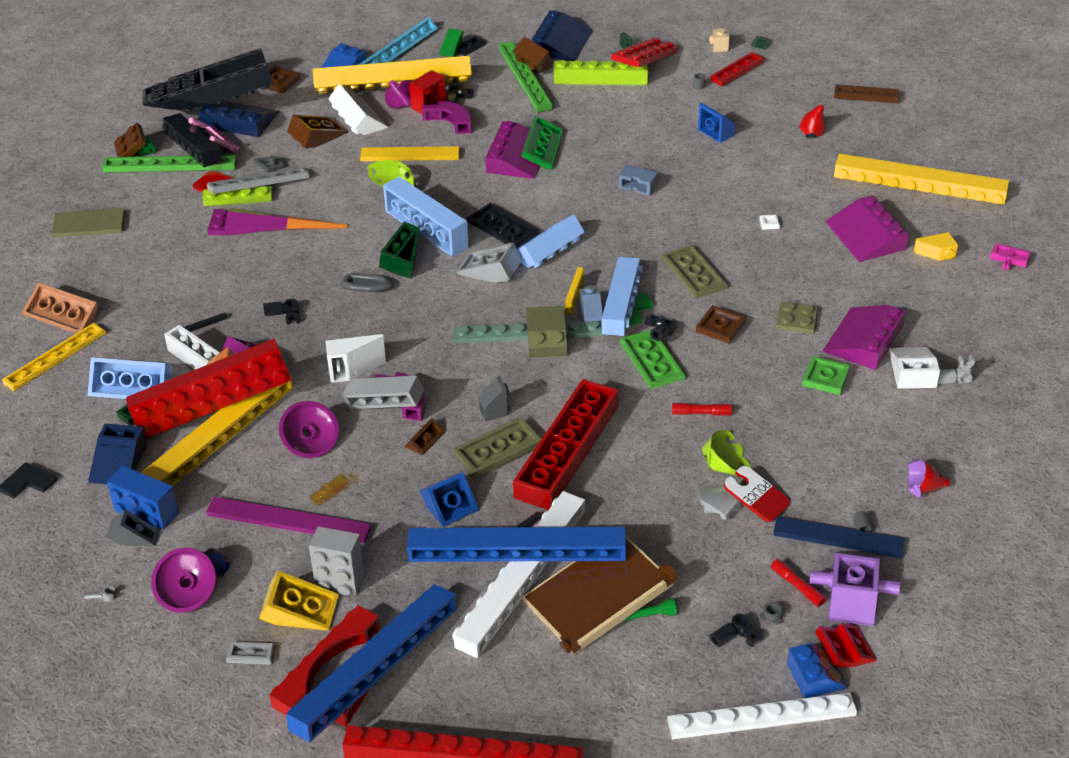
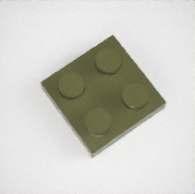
M780 302L776 329L813 334L817 306Z

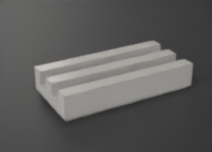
M230 641L226 662L271 665L275 643ZM234 649H246V651H234ZM249 649L268 650V652H255V650Z

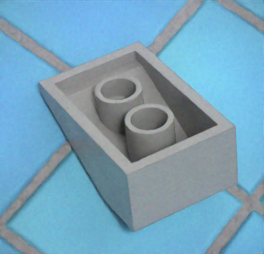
M513 242L470 252L456 272L458 275L493 283L507 282L518 269L522 258Z

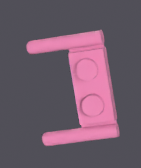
M189 118L190 124L204 129L210 135V140L219 147L233 152L239 151V147L218 128L195 118Z

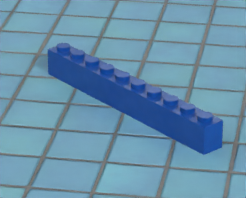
M625 527L409 528L407 542L409 562L626 561Z
M436 584L425 591L400 615H397L393 621L382 628L377 635L368 640L361 649L352 654L346 662L337 667L330 676L324 679L298 704L290 708L286 713L288 731L309 743L456 611V594Z

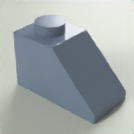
M594 286L580 289V307L585 322L602 321L601 296L599 289Z

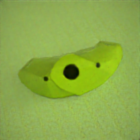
M382 160L368 165L369 178L382 188L384 184L397 177H401L414 187L416 186V181L410 168L400 161ZM406 172L409 173L410 178L406 177Z
M719 430L702 447V452L709 468L735 476L737 475L734 469H738L740 463L751 468L749 462L742 457L743 448L741 444H727L729 443V441H726L727 436L730 441L735 439L730 430Z

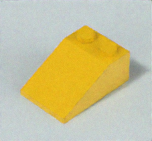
M278 570L270 582L259 619L280 626L329 630L339 594Z

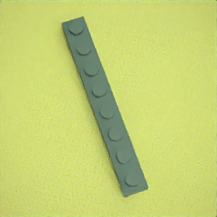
M602 321L565 322L566 338L603 336ZM527 323L454 327V343L528 340Z

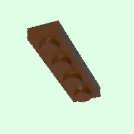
M835 84L834 98L898 103L899 89Z

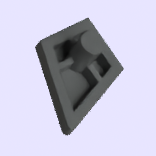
M271 155L269 157L253 159L254 163L267 172L284 168L278 156Z

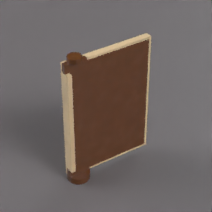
M625 535L626 561H573L523 595L522 600L560 639L561 642L559 644L566 653L571 651L575 655L674 585L679 580L674 568L667 562L660 567L657 566Z

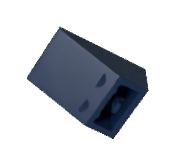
M104 424L97 439L88 479L89 483L107 485L108 479L121 466L136 470L147 446L143 427Z

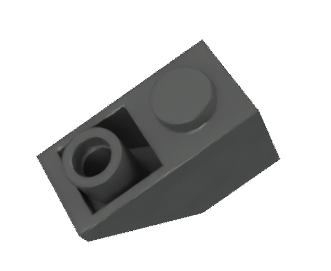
M500 376L496 377L478 396L479 410L485 422L508 416L507 409L510 408L507 395L509 394V388L507 383H503Z

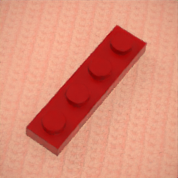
M751 52L712 74L710 81L722 87L761 65L764 58Z

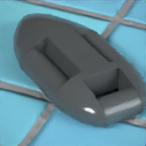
M350 273L344 276L341 286L351 291L378 292L389 289L392 283L388 279L376 274Z

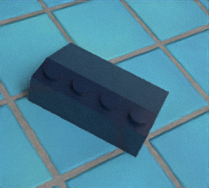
M550 10L531 41L549 51L550 58L575 61L592 30L564 12Z
M224 100L223 103L218 105L213 103L203 106L199 111L200 121L216 127L218 130L259 138L279 111Z

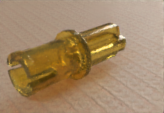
M340 474L329 483H324L323 487L310 495V500L319 506L327 498L334 497L335 492L348 482L347 478Z

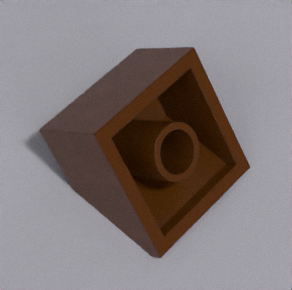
M523 37L513 50L515 59L519 63H525L533 71L536 70L540 73L553 66L549 51L526 37Z

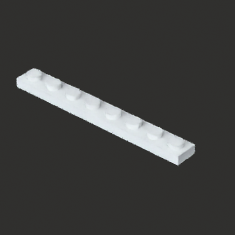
M851 693L671 715L668 716L667 720L672 739L856 716L857 711Z

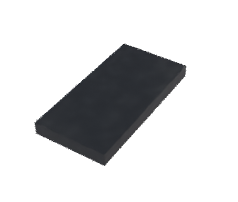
M488 203L466 218L468 223L505 244L514 242L516 248H519L540 234V230L492 203Z

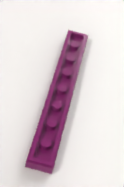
M213 497L206 510L207 516L314 534L318 526L357 533L360 535V543L366 542L371 530V524L219 497Z

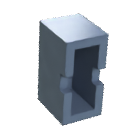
M627 164L619 174L618 188L630 191L634 189L637 190V193L650 196L657 186L658 172Z

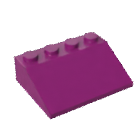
M502 121L485 158L486 173L535 179L540 166L521 157L529 132L528 128L519 123Z
M874 195L857 199L825 221L858 262L906 250L909 234Z
M890 305L851 307L822 352L876 370L902 329L906 310Z

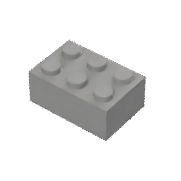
M318 526L309 544L315 585L327 590L337 591L342 595H357L365 577L360 535Z

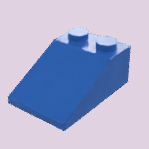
M340 43L331 50L321 68L358 65L366 60V51Z

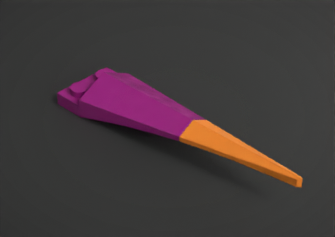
M230 208L229 210L214 209L207 231L208 235H239L285 229L347 228L348 225Z

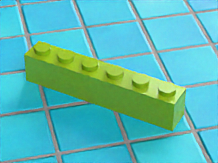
M560 60L554 62V84L647 85L648 64L637 68L612 61Z

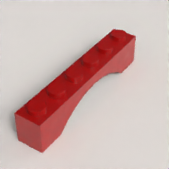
M360 605L349 611L345 618L338 625L334 626L323 640L318 642L316 648L309 655H306L301 663L294 670H291L279 685L272 689L269 694L272 708L286 716L290 708L298 704L308 694L310 685L324 664L344 650L366 644L380 629L379 616Z

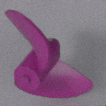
M391 80L389 82L390 88L386 90L385 100L390 108H401L411 105L409 83L412 81L408 80L397 83Z

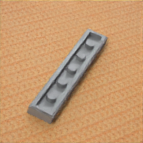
M301 167L209 182L207 183V189L212 194L288 182L309 178V172Z

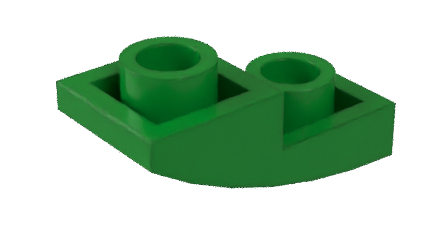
M449 28L439 55L456 57L458 46H461L464 31Z

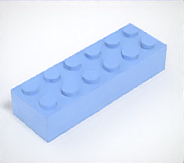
M397 177L383 185L387 213L402 223L405 221L420 227L419 234L452 257L469 248L468 224L464 218L458 216L401 177Z

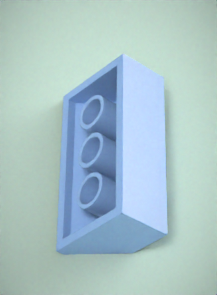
M573 214L556 223L517 248L522 258L521 264L527 268L531 266L536 268L544 263V258L548 260L555 256V251L561 252L568 247L567 243L571 242L573 244L580 240L579 236L584 233V230L575 215Z
M91 358L88 396L126 399L127 396L172 379L173 364Z

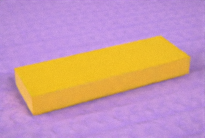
M577 267L567 294L565 314H573L580 289H582L584 283V268Z

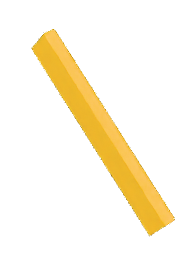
M459 146L362 147L360 160H459Z
M92 323L2 379V382L13 391H16L106 334V331L97 324Z

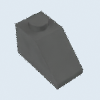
M124 510L110 521L106 537L121 546H155L159 529L129 511Z

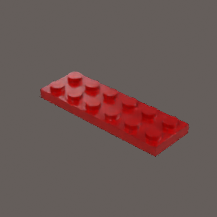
M653 37L650 40H645V42H639V44L625 47V49L612 53L611 60L639 68L677 53L679 46L674 45L673 42H662L661 39Z

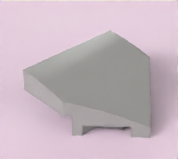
M724 487L698 489V498L701 505L704 506L705 513L720 514L721 519L727 520L730 518V513L741 509V502L727 492Z

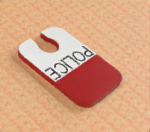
M742 466L735 472L737 476L747 481L746 486L739 485L731 476L724 482V488L727 492L766 522L774 521L790 504L789 499L747 466Z

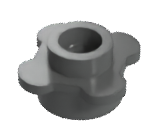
M769 602L764 605V611L760 613V619L768 620L774 625H778L781 623V616L785 615V609L776 602Z

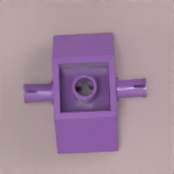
M835 551L833 571L831 573L811 570L810 584L827 585L831 588L830 621L874 626L878 593L899 595L900 581L880 579V559L878 557Z

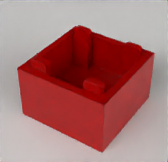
M433 70L409 83L411 109L422 115V105H438V101H446L447 99L445 76Z

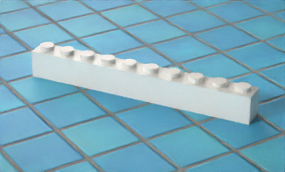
M563 491L558 498L556 497L553 500L550 509L543 513L541 521L538 525H534V527H575L585 513V499ZM509 561L507 566L500 570L497 579L490 583L485 595L478 599L472 612L469 611L463 624L455 629L453 633L455 648L478 658L549 561Z

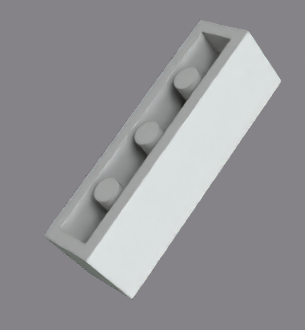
M180 325L164 334L168 351L193 369L207 365L214 356L220 353Z

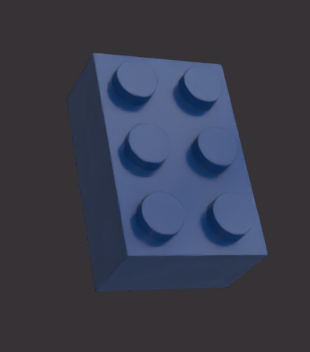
M121 466L107 481L113 508L119 514L127 510L155 528L159 527L161 529H165L179 514L173 486L125 466Z

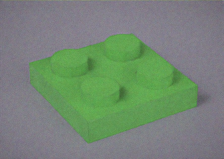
M813 356L803 378L802 386L840 395L848 376L850 365Z

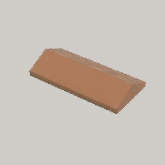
M38 282L21 314L78 333L94 322L98 303ZM30 311V312H33V313H36V314H39V315L48 317V318H50V319H53V320H56V321H59V322L68 324V325H70V326H73V327H76V328H79V329L77 330V329L68 327V326H66V325H63V324H60V323H57V322L48 320V319H46V318H43V317H40V316H37V315H34V314H31V313H28V312Z

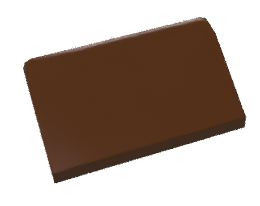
M431 418L404 447L424 455L446 431Z

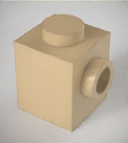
M712 29V35L709 36V44L712 45L713 52L728 51V29Z

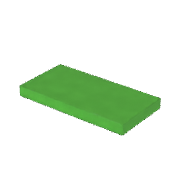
M651 330L620 338L621 345L650 389L685 379V374L662 340L656 341L651 339Z

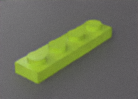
M271 186L251 187L212 194L208 189L203 190L204 206L272 201Z

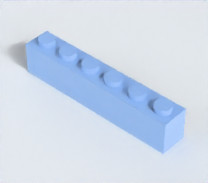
M618 257L602 316V334L624 336L626 328L629 329L630 318H632L633 307H635V297H637L638 286H640V276L643 274L640 258Z

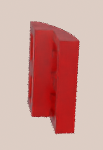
M841 623L836 629L819 626L815 631L827 656L835 667H856L876 661L858 626Z

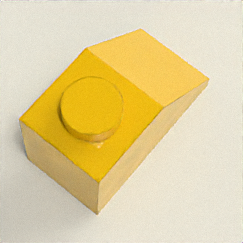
M947 232L916 238L914 252L939 261L950 260L956 257L958 244L950 233Z

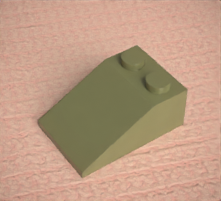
M563 306L526 307L529 358L567 356Z

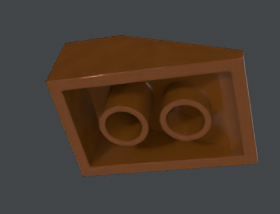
M293 115L287 132L294 140L301 143L302 147L308 149L316 148L349 131L330 116Z

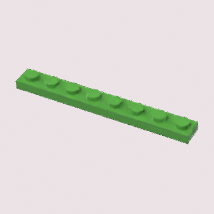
M514 42L498 44L499 51L536 112L552 110V103L532 71L525 63H519L515 59L513 50L516 46Z
M221 155L222 163L204 168L190 156L105 157L102 169L103 172L235 170L237 158L236 155Z

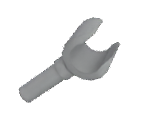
M105 586L103 592L85 594L84 598H99L107 602L114 600L115 587Z

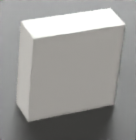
M777 215L759 216L762 230L779 229L780 224Z

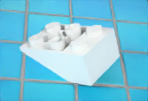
M383 334L326 341L331 383L350 381V379H354L386 363Z
M927 347L888 349L898 389L937 387L940 370L937 358Z

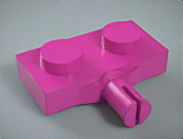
M995 243L990 259L1003 262L1002 269L1005 270L1009 269L1010 264L1026 268L1031 252Z

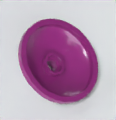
M301 401L291 405L283 413L279 422V436L283 445L292 454L302 458L312 459L327 454L334 447L338 439L339 425L335 415L325 405L315 401ZM304 432H309L310 436H305Z
M178 548L172 550L159 560L152 573L151 587L154 597L159 604L172 612L188 613L202 607L212 596L217 581L216 570L209 557L197 549ZM191 580V584L186 587V581Z

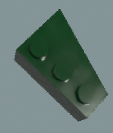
M404 221L381 250L379 268L411 279L420 227Z

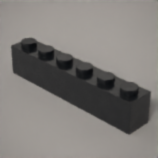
M181 113L162 118L163 132L202 167L205 168L222 163L220 147L195 125L190 124L188 119Z

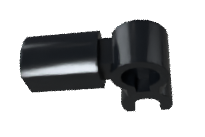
M450 85L446 101L457 103L458 98L461 97L472 99L474 89H463V87L458 85Z
M290 298L284 303L282 301L263 303L264 316L283 315V313H286L287 325L290 324L289 321L292 319L296 320V323L299 324V308L296 299Z
M651 314L650 317L647 316L645 320L646 325L655 327L651 330L650 337L656 341L666 336H672L676 325L674 321L665 318L660 319L654 314Z
M735 614L731 623H726L710 634V641L719 648L733 639L737 633L740 637L746 639L748 646L753 647L755 641L752 638L762 641L764 636L760 631L752 629L753 626L749 623L747 616Z

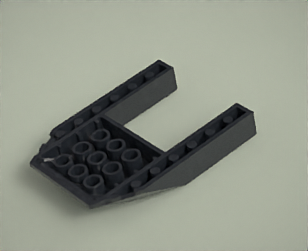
M259 48L170 77L168 81L159 82L143 89L142 104L148 107L189 111L193 108L213 103L218 105L228 98L231 100L240 97L239 95L244 93L246 95L252 94L259 88L261 90L267 89L273 82L263 51Z

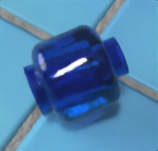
M208 548L205 552L201 551L212 561L217 578L223 577L230 567L228 555L215 548Z

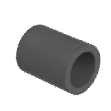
M697 73L694 75V89L702 90L704 88V74Z
M864 511L855 513L853 519L856 530L861 531V528L864 527L865 532H871L872 528L868 514Z

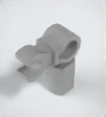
M962 355L959 356V366L956 370L941 369L937 384L955 383V381L959 383L971 382L972 366L975 363L973 356L970 355L966 361H964Z

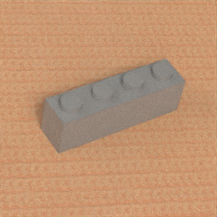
M418 376L350 379L342 396L348 407L353 409L417 406L425 389Z

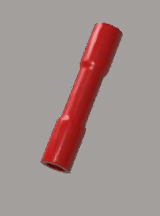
M672 403L673 415L712 414L716 416H731L732 413L731 404Z
M779 558L773 561L771 569L803 593L804 597L819 608L825 604L827 598L794 573L788 565Z

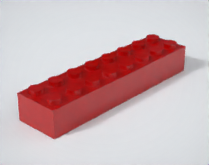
M274 338L127 396L126 401L136 426L143 427L147 439L292 380Z
M581 380L513 480L514 499L546 510L550 509L553 500L556 497L558 498L565 490L618 408L617 389L589 380Z

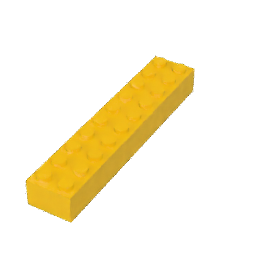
M470 56L313 69L314 88L319 94L328 93V90H335L339 84L351 91H359V88L363 87L366 90L375 89V86H381V89L390 88L389 82L391 80L397 83L408 80L414 81L431 70L445 76L446 83H452L453 80L466 82L471 77Z

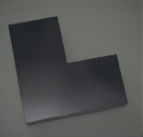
M474 36L465 42L462 41L461 46H458L457 53L466 56L486 45V41Z
M25 462L0 484V492L13 499L27 486L44 493L57 481L55 475Z

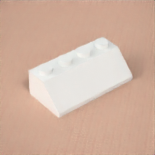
M341 84L337 86L329 97L332 107L339 111L338 114L345 119V123L351 126V130L356 134L366 135L388 128L362 96Z

